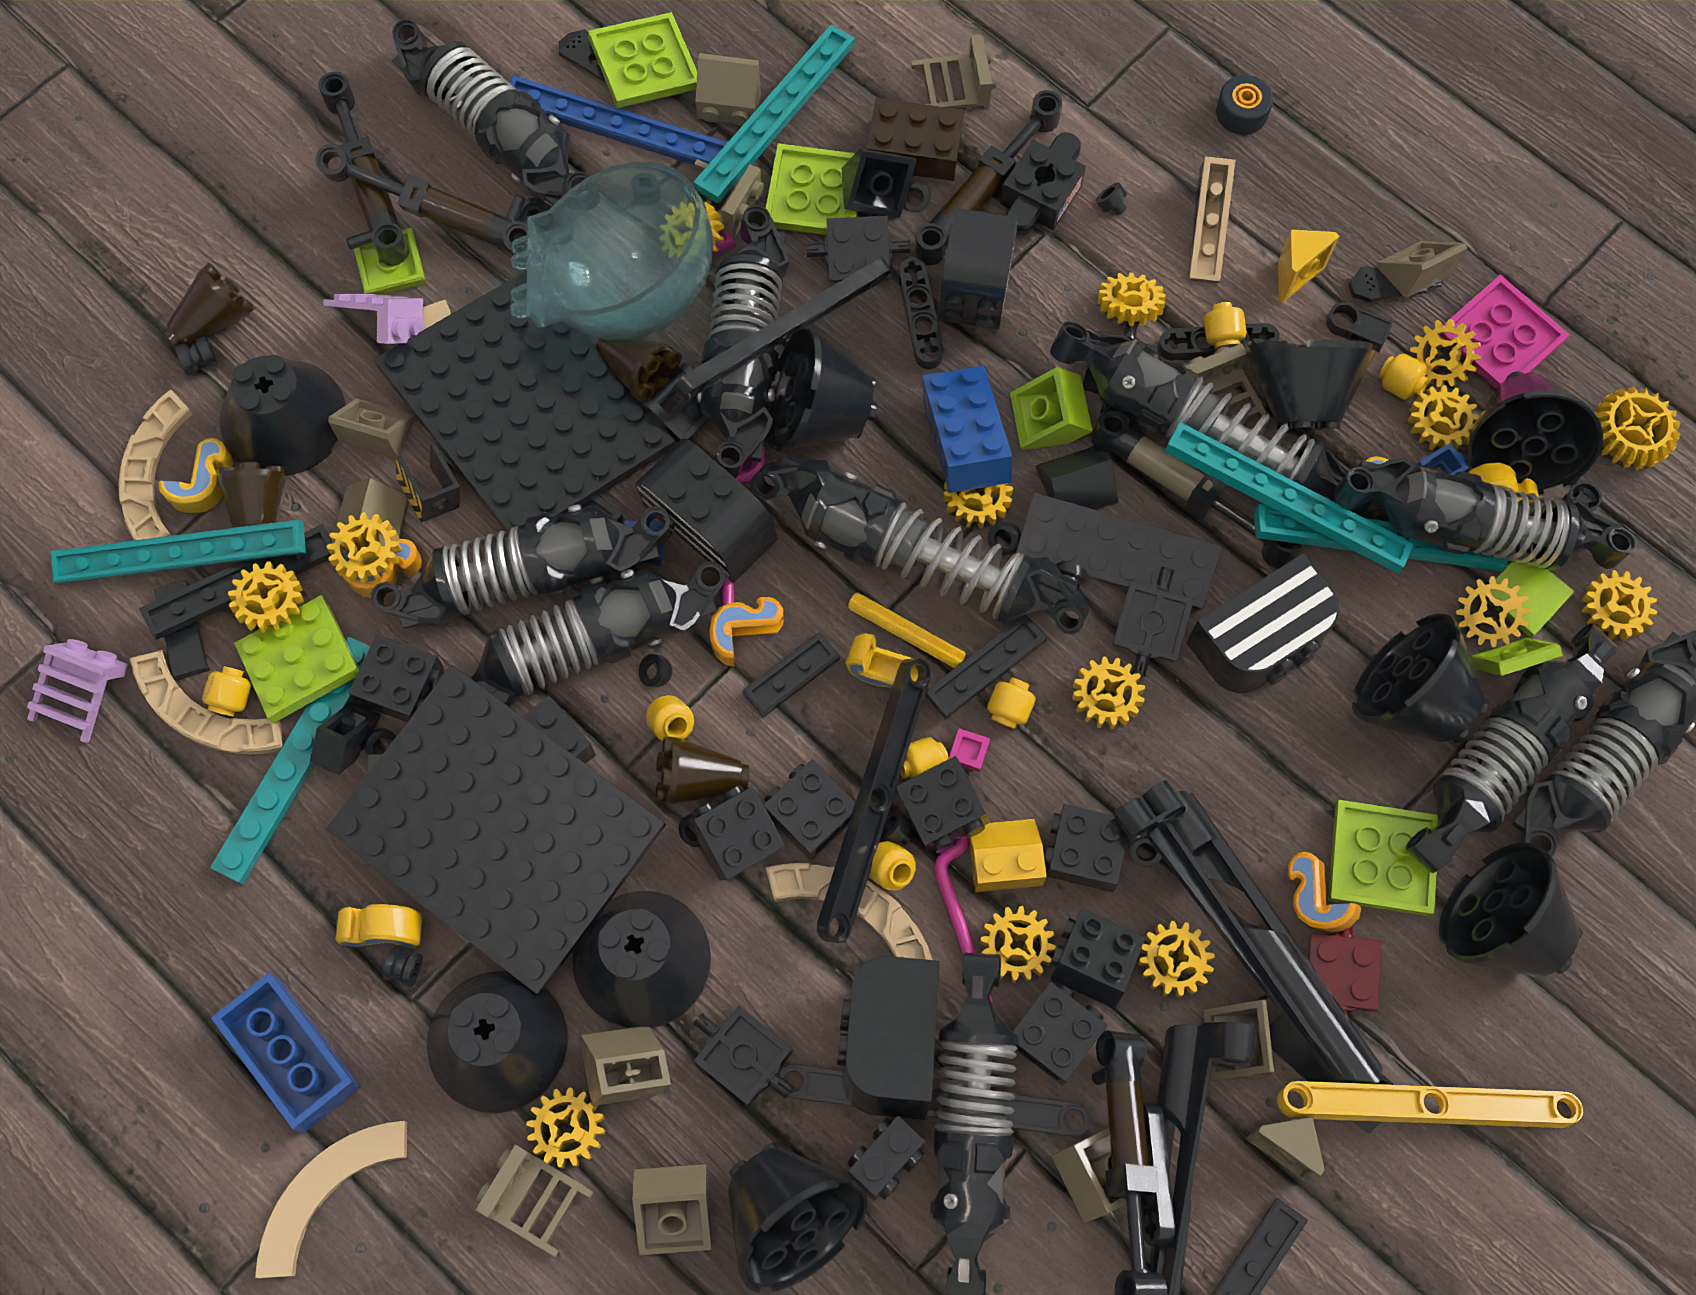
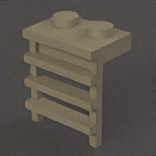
M982 34L971 35L969 54L911 61L912 69H923L929 104L924 105L953 109L966 108V111H972V107L977 106L989 109L991 91L996 89V75L994 70L990 71L989 69L991 51L989 46L984 45ZM957 64L964 100L954 101L947 65ZM940 66L946 102L937 103L930 67Z
M698 159L694 164L695 168L702 171L709 165ZM749 164L742 178L735 184L719 211V214L722 216L719 222L724 225L722 231L732 235L733 239H735L740 230L745 210L749 206L755 205L764 186V183L761 182V169ZM693 187L687 199L694 203L701 193L694 190ZM709 198L705 201L712 206L716 203ZM673 200L669 204V207L675 210L674 206L676 204L682 208L684 207V203L680 204Z
M1242 343L1234 347L1224 346L1217 350L1214 355L1204 359L1203 357H1197L1187 363L1193 372L1199 374V377H1203V385L1206 386L1208 383L1213 382V394L1215 395L1242 385L1245 392L1233 397L1229 409L1251 401L1254 408H1251L1246 421L1258 416L1261 419L1264 414H1267L1242 370L1247 357L1246 349Z
M515 1144L512 1151L507 1149L500 1157L496 1165L499 1172L493 1182L487 1181L476 1198V1201L479 1202L476 1211L497 1221L556 1257L559 1250L549 1245L550 1240L578 1193L580 1192L591 1199L594 1192ZM544 1170L553 1177L524 1226L520 1227L512 1221ZM562 1181L569 1185L571 1189L540 1239L530 1232Z

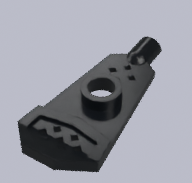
M585 29L568 33L559 41V56L567 61L574 62L606 82L600 66L591 64V61L597 59L588 39V32Z
M1361 267L1349 283L1352 297L1366 302H1376L1385 298L1403 296L1378 268ZM1439 281L1430 287H1442V283ZM1426 288V289H1424V290H1422V291H1420V292H1418V293H1416V294L1426 293V291H1427L1428 288Z

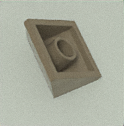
M1420 241L1377 262L1378 269L1405 298H1408L1450 277L1467 250V245L1460 242Z
M356 398L329 416V424L339 442L396 459L401 453L413 425L415 415Z
M372 478L348 485L334 533L340 532L337 525L339 522L347 525L349 524L348 516L352 515L355 520H360L361 514L365 512L369 520L375 514L380 516L382 523L388 520L393 527L392 530H396L400 538L409 501L404 493ZM380 535V543L385 547V539Z
M1266 1000L1203 1010L1205 1023L1239 1022L1256 1027L1253 1061L1250 1063V1067L1235 1066V1070L1212 1066L1210 1080L1264 1079L1274 1073Z
M1313 1117L1262 1125L1248 1132L1244 1138L1303 1181L1319 1177L1325 1170Z

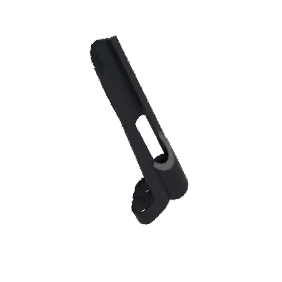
M1164 780L1150 788L1141 797L1133 798L1115 810L1113 813L1114 817L1132 843L1148 838L1330 1079L1337 1082H1366L1373 1084L1383 1080L1382 1065L1195 795L1186 791L1175 792L1169 782ZM1209 879L1224 882L1244 892L1270 930L1243 929Z
M1208 1022L1200 1026L1174 1025L1166 1030L1157 1104L1162 1108L1164 1115L1169 1170L1175 1126L1181 1133L1173 1193L1176 1233L1174 1241L1168 1247L1151 1246L1148 1270L1150 1272H1159L1163 1275L1167 1285V1295H1181L1191 1214L1193 1175L1212 1066L1235 1070V1066L1250 1067V1063L1253 1061L1256 1027L1239 1022Z

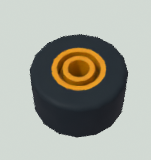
M1239 75L1229 79L1222 87L1217 102L1216 115L1218 121L1225 129L1236 134L1245 135L1260 130L1267 122L1272 108L1273 94L1271 88L1265 81L1252 75Z

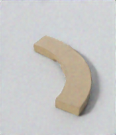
M171 389L158 399L143 416L144 421L137 429L135 435H131L123 455L118 483L119 501L122 505L124 521L133 540L172 536L166 529L157 509L154 491L155 473L161 454L169 439L193 414Z
M163 650L130 658L138 687L150 706L171 728L184 737L202 746L233 754H267L278 752L283 747L284 739L280 720L272 723L268 718H226L203 708L191 700L173 677L166 653Z
M790 863L766 867L774 902L790 899L824 901L835 867L810 865V863ZM867 880L856 915L868 923L881 936L893 957L933 960L919 928L901 908V905L883 889Z
M406 1121L384 1123L353 1133L318 1154L298 1173L278 1200L268 1220L257 1257L255 1278L295 1276L299 1249L307 1230L306 1227L317 1208L323 1204L328 1196L343 1181L359 1171L379 1163L407 1158Z

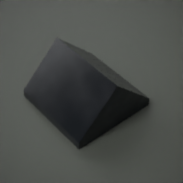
M860 148L841 168L844 208L900 218L917 159Z
M1095 446L1036 465V470L1048 497L1093 510L1116 504L1119 501L1111 459Z

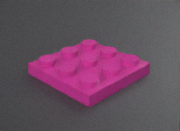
M1501 274L1450 318L1454 320V328L1464 323L1466 325L1465 334L1470 331L1476 333L1471 342H1479L1481 344V347L1474 350V354L1481 356V360H1473L1472 365L1477 369L1476 372L1495 389L1512 372L1531 373L1570 336ZM1454 333L1439 334L1443 340L1448 341L1458 337ZM1466 348L1461 351L1460 355L1464 361L1467 355Z

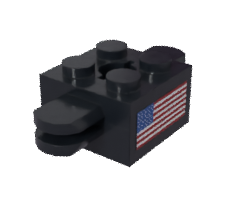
M1068 132L1060 133L1056 136L1050 147L1032 140L1005 181L1001 204L1009 208L1007 216L1019 218L1017 235L1029 233L1036 222L1054 230L1082 187L1086 166L1076 161L1081 149V142L1074 134Z

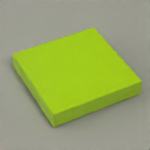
M412 227L402 230L409 254L406 260L398 265L391 266L383 263L373 243L354 249L365 294L384 295L427 284Z
M1516 560L1512 561L1496 578V584L1500 585L1505 578L1509 579L1508 588L1512 589L1514 586L1519 585L1520 589L1516 593L1517 596L1528 597L1521 604L1522 608L1531 609V613L1522 615V619L1526 620L1529 624L1528 626L1519 625L1518 628L1530 638L1545 625L1575 592L1549 570L1538 568V566H1530L1527 563H1517ZM1490 590L1493 598L1501 601L1512 598L1501 590ZM1486 597V601L1498 612L1503 611L1501 605L1495 606L1493 602H1490L1489 597ZM1517 608L1509 611L1506 615V618L1512 623L1516 619Z
M1523 638L1507 645L1471 655L1470 657L1475 670L1503 676L1563 655L1561 647L1557 643Z

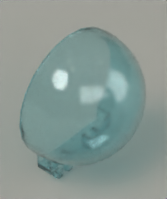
M630 162L612 166L589 176L574 186L548 211L528 217L527 235L519 237V239L516 238L512 242V252L515 253L511 257L512 267L521 271L527 268V283L521 284L519 287L515 286L511 290L512 300L515 301L511 305V316L517 319L530 317L538 328L562 321L569 327L596 338L626 341L650 336L678 321L692 307L702 292L711 269L713 254V234L708 212L704 202L689 179L673 167L656 162Z

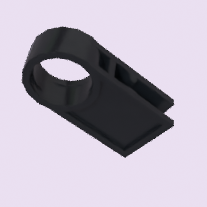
M1340 302L1335 304L1330 310L1326 324L1333 334L1350 341L1373 343V345H1376V351L1380 352L1393 321L1354 306L1351 303ZM1339 312L1346 313L1353 319L1354 324L1351 326H1341L1336 323L1333 314Z

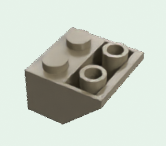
M635 1027L580 1035V1045L592 1106L660 1096L671 1085L664 1049L650 1027Z

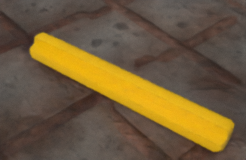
M855 593L850 599L848 608L851 611L949 666L956 668L964 661V651L864 595Z

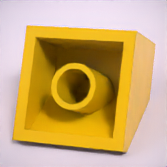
M1035 819L989 823L985 825V829L981 833L969 837L975 892L1043 886L1047 876L1042 841Z

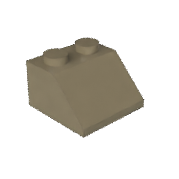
M699 53L695 100L697 119L743 126L760 105L759 60Z
M1109 1127L1051 1156L1084 1223L1109 1214L1126 1204V1199L1107 1197L1105 1171L1112 1169Z
M706 1164L634 1169L632 1201L639 1255L711 1250L710 1202Z

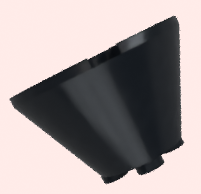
M807 326L798 328L789 338L779 358L778 371L781 373L777 388L774 390V401L770 402L769 413L773 422L767 440L770 448L777 449L776 452L780 453L850 438H860L867 420L872 421L877 410L876 402H872L876 379L868 376L814 328Z
M1307 340L1306 345H1298L1297 347L1296 344L1288 343V341L1260 342L1246 345V355L1277 423V429H1280L1284 424H1287L1288 429H1340V423L1376 352V345H1373V343L1345 340Z
M278 355L256 357L234 368L233 379L220 412L221 436L227 449L239 463L257 462L260 463V469H265L268 466L285 467V476L298 474L318 465L332 453L331 448L338 439L329 424V416L346 406V402L337 383L322 369L309 363L285 359Z
M1516 371L1510 373L1506 380L1495 389L1473 426L1467 441V457L1472 469L1487 463H1502L1510 466L1516 473L1517 483H1522L1526 478L1531 479L1536 483L1538 494L1540 495L1545 494L1544 489L1563 484V487L1573 483L1592 467L1602 448L1603 431L1597 414L1587 403L1542 375L1524 374L1523 372Z
M1433 614L1417 620L1416 624L1419 627L1405 635L1400 631L1374 656L1357 682L1354 692L1358 695L1357 704L1355 702L1352 703V710L1358 718L1366 723L1437 742L1452 740L1454 743H1458L1468 735V727L1488 709L1489 701L1485 698L1458 623L1447 614Z
M1532 843L1508 845L1482 859L1485 865L1472 877L1466 874L1460 880L1443 909L1439 925L1440 941L1446 946V952L1460 962L1532 977H1544L1554 972L1561 974L1567 971L1572 965L1571 956L1578 946L1583 931L1576 922L1553 858L1543 848Z
M635 891L612 898L573 951L574 978L585 1002L603 1019L629 1028H655L668 1024L682 1016L694 1005L703 992L711 966L709 941L704 927L697 916L679 900L652 891ZM642 950L641 953L635 954L637 951Z
M508 971L483 973L455 987L443 999L434 1013L427 1037L429 1065L440 1087L456 1102L475 1111L485 1113L513 1111L539 1098L550 1087L549 1085L556 1077L560 1068H562L568 1046L567 1024L556 999L546 988L541 994H536Z
M776 1142L766 1145L760 1153L748 1161L736 1163L729 1171L731 1181L728 1187V1196L738 1271L746 1287L754 1292L759 1293L761 1290L759 1287L769 1286L773 1292L779 1291L803 1281L820 1270L845 1247V1244L842 1242L843 1238L852 1226L855 1230L859 1229L866 1214L867 1195L857 1182L781 1148Z

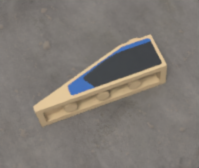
M1205 156L1200 164L1189 279L1220 282L1236 160Z

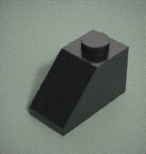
M353 701L348 703L317 727L310 762L323 767L327 771L341 774L359 757L365 746L366 737L374 730L380 719V714Z

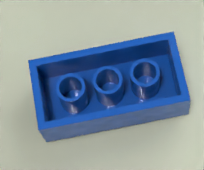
M984 365L923 375V404L948 493L1012 483V453Z
M271 972L211 1017L293 1130L304 1134L361 1088V1085L283 981Z

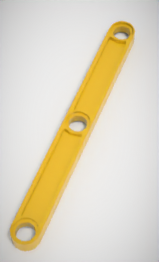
M1295 1081L1286 1085L1277 1095V1104L1281 1112L1290 1118L1296 1119L1313 1117V1119L1566 1128L1578 1122L1583 1115V1107L1580 1100L1572 1093L1562 1091ZM1289 1091H1295L1302 1096L1304 1100L1303 1108L1297 1109L1291 1106L1287 1098ZM1425 1096H1430L1437 1101L1439 1105L1438 1114L1431 1113L1425 1108ZM1558 1101L1564 1102L1569 1106L1571 1110L1570 1119L1564 1118L1559 1114L1557 1110Z

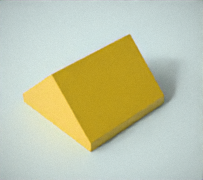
M1290 231L1278 261V296L1282 303L1287 301L1325 269L1340 237L1336 232Z

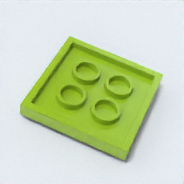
M672 12L588 31V39L617 108L696 90L697 70Z
M778 143L766 209L770 213L776 229L827 235L826 218L857 217L858 211L844 208L841 170L855 153Z
M322 595L298 607L299 615L291 613L289 615L291 624L288 625L281 621L278 631L270 625L265 633L258 629L235 642V646L264 712L272 723L279 721L356 678L360 670L327 600Z
M1338 800L1335 803L1328 901L1344 904L1354 903L1364 907L1431 917L1434 914L1437 872L1431 873L1406 850V845L1421 829L1436 827L1438 815Z

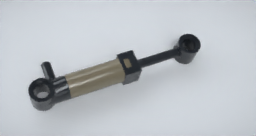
M1109 409L1100 414L1091 435L1093 446L1103 453H1115L1185 500L1187 503L1184 508L1201 520L1214 508L1256 537L1255 520L1220 498L1227 484L1208 474L1203 475L1184 461L1164 452L1165 449L1139 432L1141 427L1138 425L1136 417L1129 423L1127 416L1118 410ZM1260 539L1264 542L1262 557L1269 566L1274 568H1281L1292 561L1302 544Z

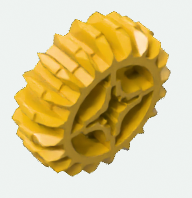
M1634 386L1627 391L1621 388L1614 394L1607 395L1595 409L1603 431L1602 446L1604 449L1601 456L1610 454L1613 457L1612 464L1620 460L1623 463L1624 469L1629 468L1632 464L1636 470L1642 469L1644 466L1651 468L1657 463L1663 462L1669 456L1668 454L1675 450L1676 442L1681 435L1677 431L1681 422L1674 420L1677 411L1668 410L1669 401L1663 403L1659 401V393L1653 396L1648 395L1647 388L1642 389L1639 393ZM1615 413L1617 414V416H1618V418H1619V419L1617 420V422H1618V424H1619V427H1618V428H1616L1615 421H1614ZM1652 429L1655 430L1656 443H1654L1652 437L1654 436L1652 433Z

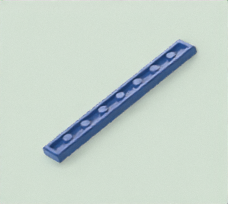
M514 75L509 82L518 91H526L541 104V108L545 110V114L548 117L552 115L560 123L693 165L697 159L709 164L728 143Z

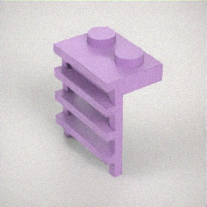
M334 294V300L323 299V306L377 311V343H407L410 337L417 336L419 332L424 330L423 298L391 297V295Z
M68 639L65 643L44 647L43 652L46 655L43 664H40L38 667V671L41 673L38 683H34L32 690H35L33 700L28 702L27 708L30 709L27 720L34 722L37 721L39 713L83 730L80 741L87 743L91 738L107 680L125 677L128 664L116 660L117 655L107 651L96 652L88 649V644L85 642ZM49 676L93 692L92 701L48 685ZM44 694L88 711L86 720L42 703Z

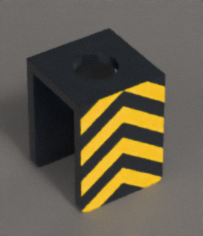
M436 444L430 445V467L443 489L425 496L422 494L402 457L396 458V479L421 523L459 508L460 485ZM446 499L441 505L432 507L437 501Z

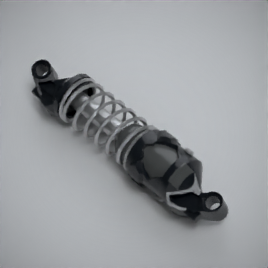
M1065 321L1062 324L1050 347V354L1056 360L1065 364H1073L1075 361H1086L1097 383L1100 400L1121 412H1132L1137 418L1138 425L1145 431L1151 433L1158 432L1163 436L1166 434V437L1171 438L1181 422L1337 503L1333 495L1334 489L1347 472L1342 469L1331 450L1325 449L1324 444L1314 441V439L1306 442V434L1301 435L1292 449L1288 451L1281 447V443L1288 431L1287 424L1282 425L1270 441L1262 436L1270 419L1269 414H1264L1252 430L1244 426L1251 410L1250 403L1245 404L1234 419L1227 417L1226 413L1233 399L1232 394L1228 393L1222 399L1213 394V382L1208 383L1206 386L1203 385V377H1199V374L1193 372L1187 363L1181 360L1162 361L1156 351L1136 339L1130 340L1122 335H1100L1077 322ZM1374 500L1350 511L1363 517Z
M786 454L782 461L765 464L751 479V491L759 499L770 500L784 495L790 497L801 519L805 535L816 540L815 545L824 549L829 546L843 552L845 559L862 567L870 564L872 566L876 565V567L881 566L885 570L888 566L896 565L903 568L901 572L902 579L907 577L911 567H914L918 561L922 562L927 566L920 582L921 587L927 585L934 570L937 569L946 573L940 589L941 596L946 595L955 578L965 581L959 600L961 605L967 602L975 586L985 590L979 606L980 613L987 610L995 595L999 596L992 615L994 619L1003 624L1025 614L1048 610L1058 630L1070 635L1081 630L1089 614L1087 601L1076 590L1079 582L1063 576L1048 557L1032 558L1028 555L1024 557V554L1018 552L1011 556L1003 569H1000L999 565L1002 557L1000 543L993 546L982 561L980 560L983 541L980 535L972 538L963 552H961L960 549L963 541L961 526L953 529L944 542L941 543L944 528L941 517L932 521L928 526L927 522L924 521L922 510L919 509L915 512L907 510L906 503L896 498L894 491L878 484L872 488L856 481L857 476L845 472L844 475L833 470L827 460L800 461ZM764 476L770 478L774 486L769 485L765 481ZM938 525L935 540L929 538L932 531ZM957 535L955 547L952 548L949 544ZM976 544L974 557L970 556L969 553ZM996 553L993 565L989 564L990 560ZM1065 611H1073L1079 618H1071Z

